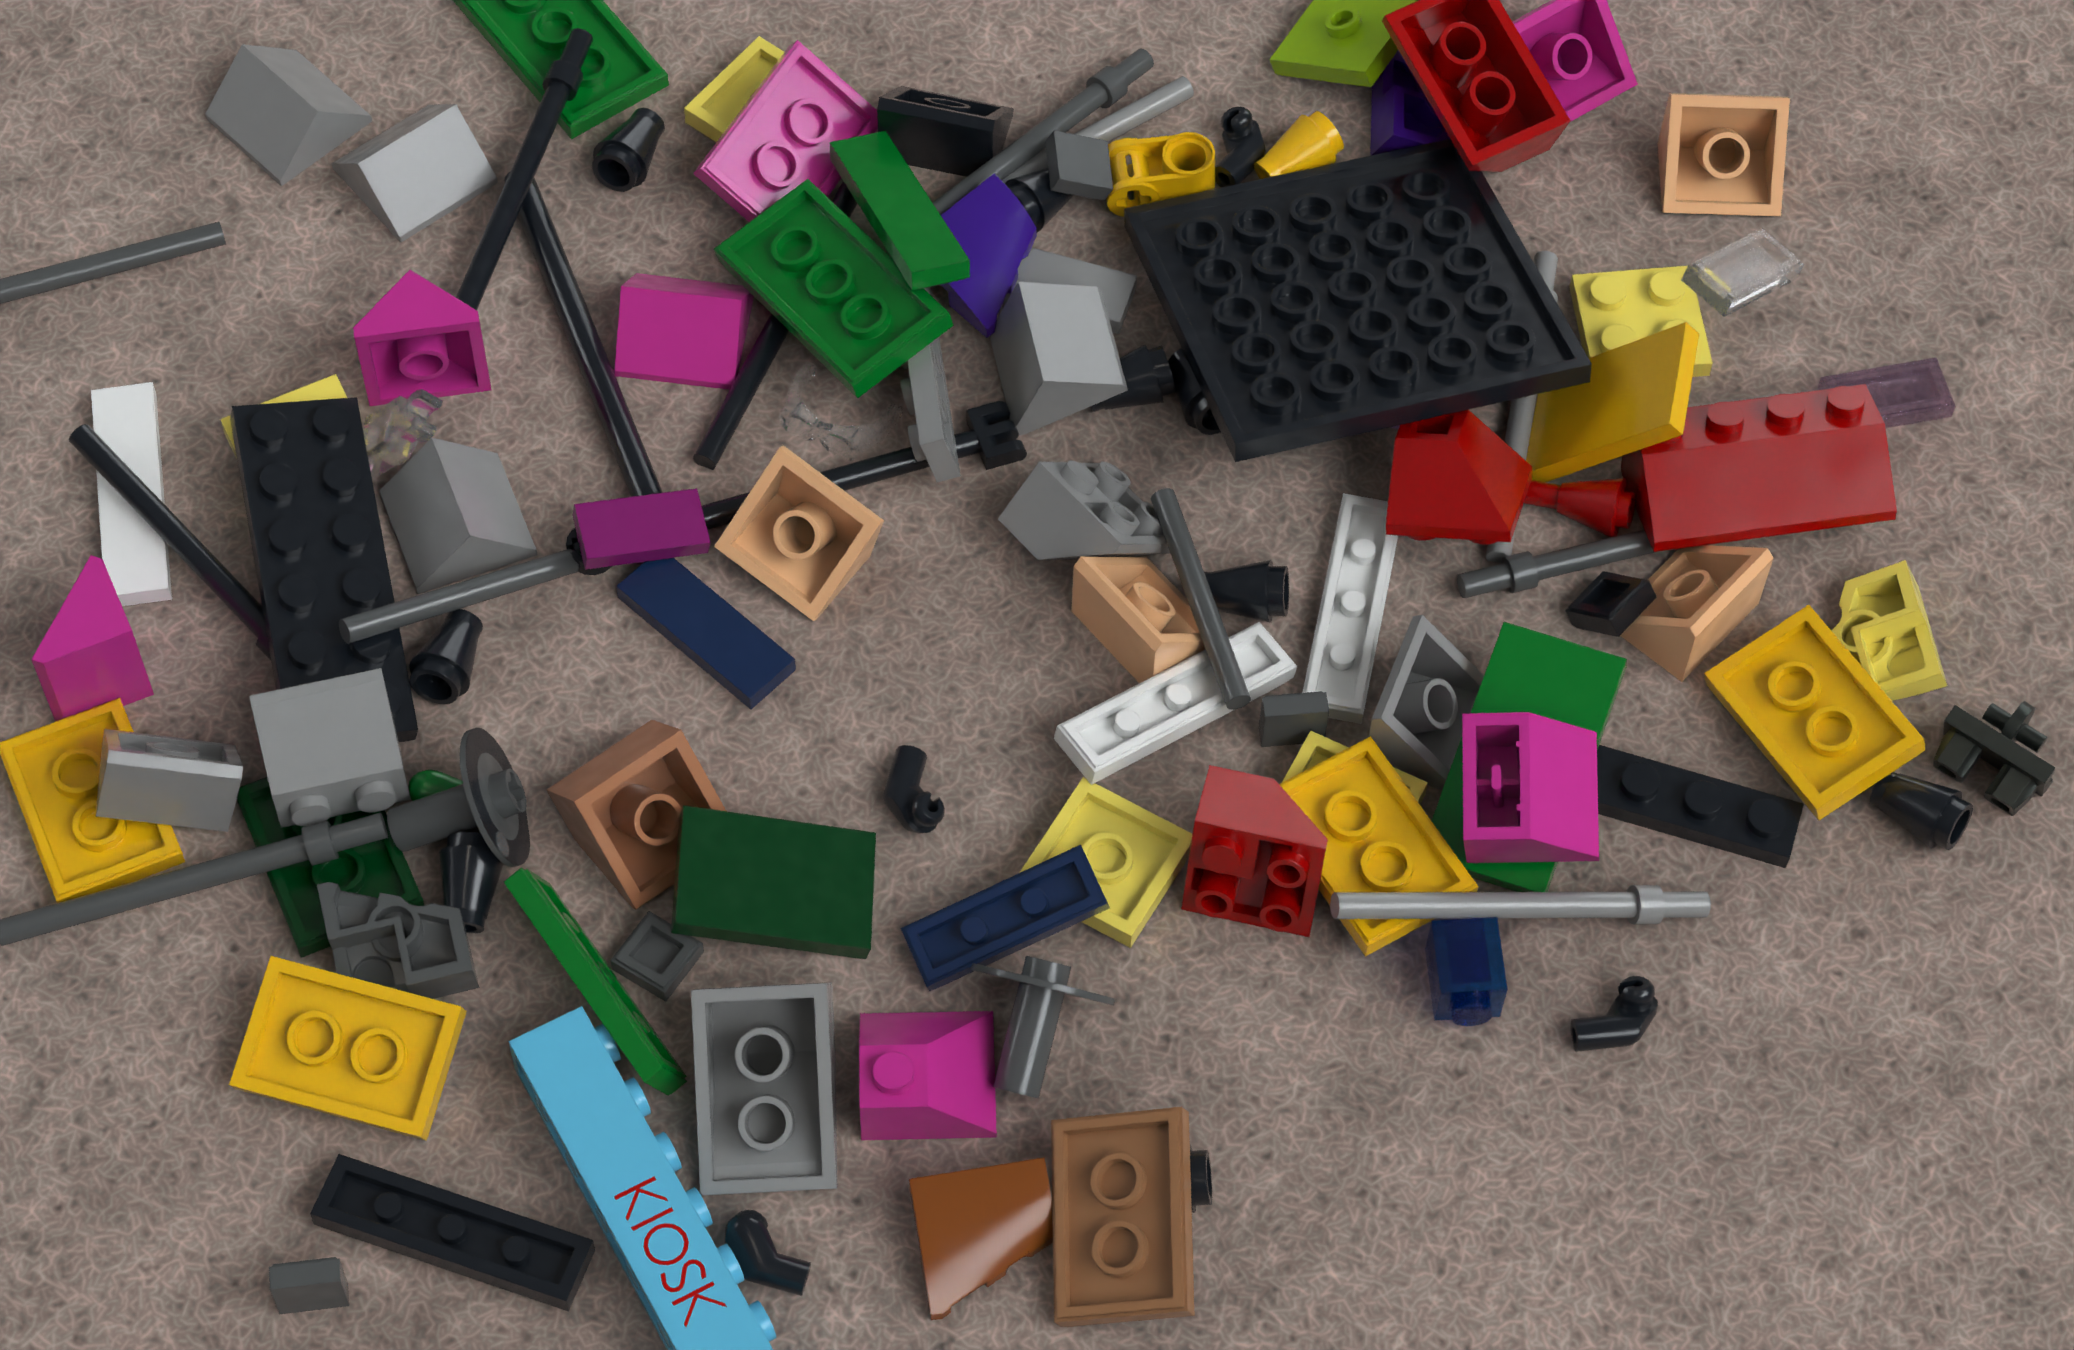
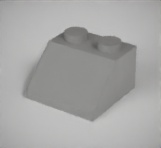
M381 668L249 696L270 791L281 828L291 825L310 826L324 822L329 817L356 811L379 812L390 808L394 803L411 800L396 727Z

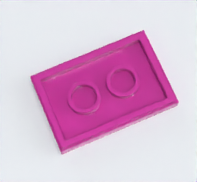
M797 40L787 48L693 174L748 222L760 215L806 179H809L828 197L841 179V176L830 160V142L875 133L878 129L877 109Z

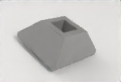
M1072 460L1068 462L1039 461L998 518L1037 560L1079 559L1081 556L1121 557L1170 554L1153 504L1143 502L1129 488L1131 481L1128 476L1113 464L1105 461L1100 463H1078Z

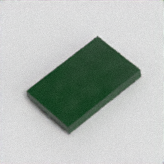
M267 777L239 787L236 800L256 847L302 835V828L306 826L291 825L281 828ZM385 810L379 812L356 811L329 817L326 821H329L330 825L334 826L381 813L386 825L388 838L339 851L338 859L314 866L307 860L266 872L301 958L331 947L327 938L317 888L318 884L326 882L336 883L341 891L376 898L379 897V893L400 896L408 904L425 906L405 856L391 837Z
M683 805L679 815L671 933L866 959L871 950L876 833Z

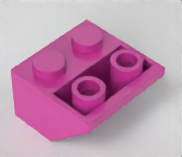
M1530 712L1462 713L1463 841L1466 862L1599 861L1597 732Z

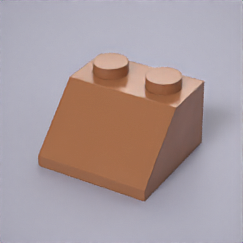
M650 720L547 789L549 796L575 841L635 910L672 886L675 882L679 815L683 805L726 811L682 730L655 720Z

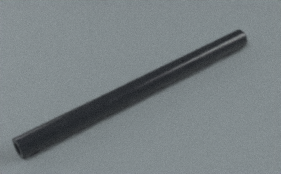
M509 172V173L505 176V178H504V182H505V183H506V180H507V178H508L510 172ZM534 178L518 217L631 497L663 493Z

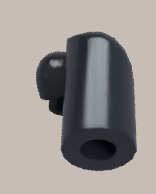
M1244 107L1228 109L1221 117V126L1224 129L1222 138L1227 151V155L1215 166V182L1221 188L1240 184L1254 170V163L1266 154L1259 125L1255 120H1252L1251 112Z
M902 745L895 751L883 793L884 803L906 830L918 834L929 833L942 821L945 807L940 797L932 801L930 798L931 793L928 791L924 792L919 786L927 760L926 753L917 747Z
M1641 976L1628 977L1618 986L1619 996H1617L1605 1016L1572 1019L1571 1036L1575 1052L1630 1046L1639 1041L1657 1012L1658 1001L1654 997L1655 988L1651 981Z
M744 1210L731 1218L725 1227V1243L728 1244L743 1272L744 1279L802 1296L809 1276L811 1262L777 1253L767 1229L768 1223L761 1213L755 1210Z

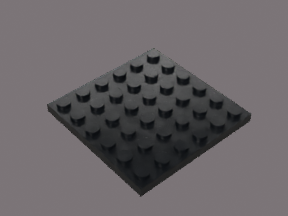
M1451 139L1124 208V227L1235 462L1590 382L1592 363L1482 171H1469Z

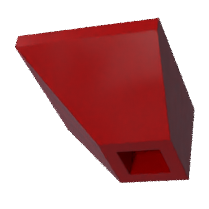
M1470 410L1400 425L1394 443L1386 516V535L1408 536L1418 541L1435 538L1462 539L1482 545L1496 542H1511L1533 477L1532 466Z
M1209 765L1194 820L1181 910L1264 927L1273 931L1310 937L1328 839L1275 779Z

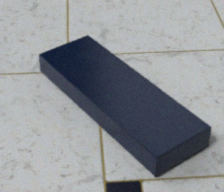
M675 558L646 561L616 586L617 596L622 602L750 710L796 670L794 657Z
M1079 845L901 928V931L925 985L931 991L974 972V970H970L972 963L987 966L1109 909L1110 906L1082 846Z

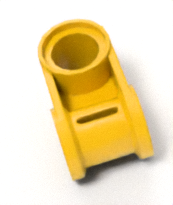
M1183 132L1176 135L1142 139L1123 138L1108 144L1113 190L1106 198L1109 210L1115 215L1124 217V208L1215 189V149L1212 142L1201 134ZM1127 155L1131 156L1132 164L1126 165L1125 157ZM1129 191L1134 192L1133 200H1130L1128 197Z

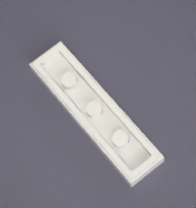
M153 382L91 390L94 432L165 504L157 396ZM96 470L102 559L121 605L129 606L172 600L168 544Z
M1343 493L1302 693L1326 692L1329 707L1328 718L1362 724L1398 535H1386L1388 501Z
M1260 622L1229 637L1251 701L1294 678L1297 665ZM1205 649L1057 725L1054 740L1092 785L1233 710L1226 707Z

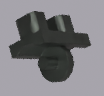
M2025 701L2019 705L2012 715L1994 703H1991L1982 719L2001 730V733L1954 705L1944 720V737L1933 762L1935 768L1960 783H1963L1979 758L1999 769V773L1985 791L1984 797L2011 816H2014L2032 798L2034 793L2040 796L2044 795L2053 782L2051 777L2055 771L2054 766L2016 743V741H2019L2038 753L2048 738L2028 725L2036 708Z

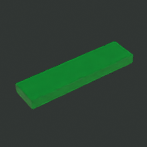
M886 131L830 142L831 162L911 290L970 278V259Z
M522 867L504 881V884L644 1083L666 1095L675 1092L687 1082L684 1071L552 885L528 869H523Z

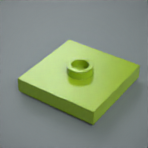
M1313 0L1269 59L1274 73L1280 76L1372 87L1398 51L1397 46L1382 23L1383 17L1419 0Z

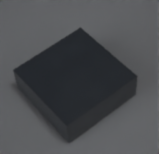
M1603 571L1565 611L1571 624L1576 628L1619 637L1657 597L1649 580Z

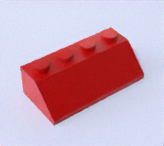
M1866 384L1838 386L1831 389L1778 394L1769 397L1687 407L1683 435L1622 456V476L1627 479L1628 491L1636 492L1635 508L1653 552L1896 520L1897 507L1885 423Z

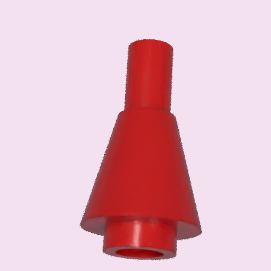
M1626 478L1563 482L1561 485L1531 480L1524 504L1556 509L1557 513L1608 537H1615L1618 534L1619 528L1629 529L1632 524L1636 507V492L1627 491Z

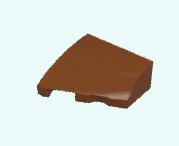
M1045 1157L909 1179V1191L920 1248L921 1268L931 1320L943 1319L951 1313L953 1305L984 1284L988 1288L1004 1277L1008 1268L1023 1257H1033L1053 1243L1052 1198Z

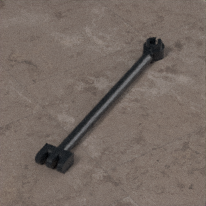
M996 401L966 410V422L969 430L954 434L958 459L979 453L985 469L989 470L1021 461L1027 456L1023 442L1016 440L1019 433L1014 422L1009 420L1011 413L1006 402ZM907 447L820 473L846 491L930 466L927 460L917 462L912 448ZM750 492L701 505L707 530L729 524ZM576 529L571 530L567 536L566 549L573 550L570 553L579 564L578 572L584 575H598L612 567L585 570Z

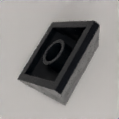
M900 86L879 97L877 107L878 132H887L908 165L967 177L1003 150L1014 108Z

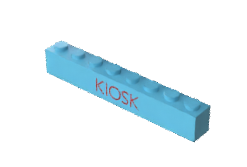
M581 1006L508 1041L514 1068L666 1349L773 1350L769 1342L777 1337L768 1314L758 1300L750 1305L745 1300L737 1285L744 1281V1275L734 1253L726 1243L719 1247L715 1246L706 1227L713 1224V1221L701 1194L695 1187L685 1191L675 1174L676 1171L682 1168L677 1152L665 1132L654 1136L644 1118L651 1114L648 1101L634 1077L626 1081L622 1079L614 1062L621 1060L619 1050L603 1023L594 1027Z

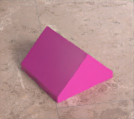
M1551 0L1512 21L1571 121L1638 85L1607 0Z
M409 270L353 327L369 406L491 391L478 311L412 270Z
M640 273L634 274L621 285L614 368L615 376L730 390L739 372L754 296L743 285Z
M90 555L31 659L55 722L118 698L121 699L123 706L154 695L133 631L104 561L101 558Z

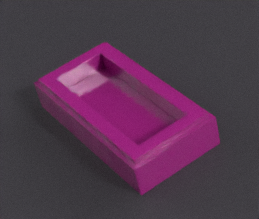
M697 488L574 504L572 516L585 570L705 554L709 551L711 542Z

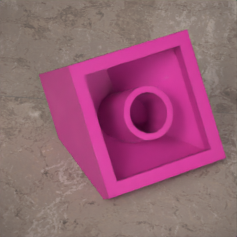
M993 1011L860 1013L859 1106L861 1140L997 1137L995 1087H993L995 1081Z

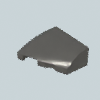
M331 882L317 885L327 938L333 951L338 974L431 999L479 988L472 953L459 908L434 903L425 906H415L408 904L400 896L379 893V897L376 898L341 891L338 884Z

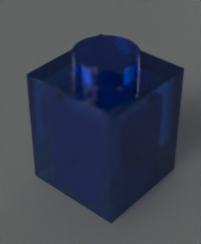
M1498 917L1431 921L1425 953L1434 1021L1452 1020L1460 1026H1476L1486 1023L1492 1017H1500L1508 988Z

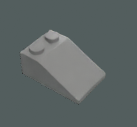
M832 982L691 990L700 1194L721 1195L837 1189L836 1049Z

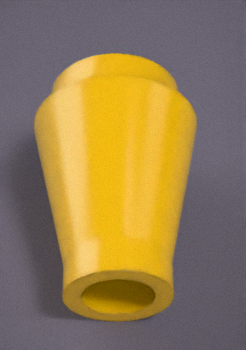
M1315 111L1310 116L1300 115L1265 156L1254 163V169L1259 179L1334 164L1336 162V154L1344 149L1343 140L1336 127L1323 113Z

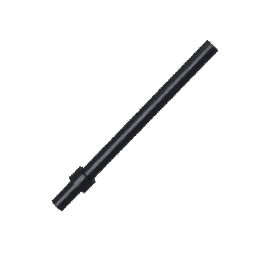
M573 29L559 60L553 61L549 66L542 83L545 91L457 293V299L475 310L479 307L567 101L575 98L583 80L581 67L593 42L592 35L586 30Z
M843 181L832 202L850 218L858 203ZM770 314L693 456L694 462L700 466L714 470L789 332L773 314Z
M84 424L76 428L70 435L69 442L258 638L256 646L271 661L262 605L89 425Z

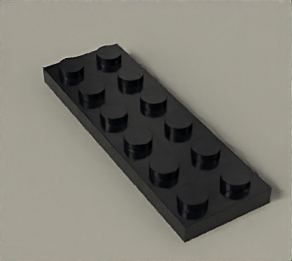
M357 397L232 406L230 421L276 690L381 668L398 741L416 740L418 726L400 628L349 644L343 640L339 630L340 619L395 602Z

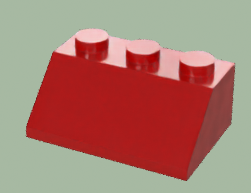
M1419 0L1383 17L1382 23L1469 171L1502 172L1550 150L1571 122L1500 0Z

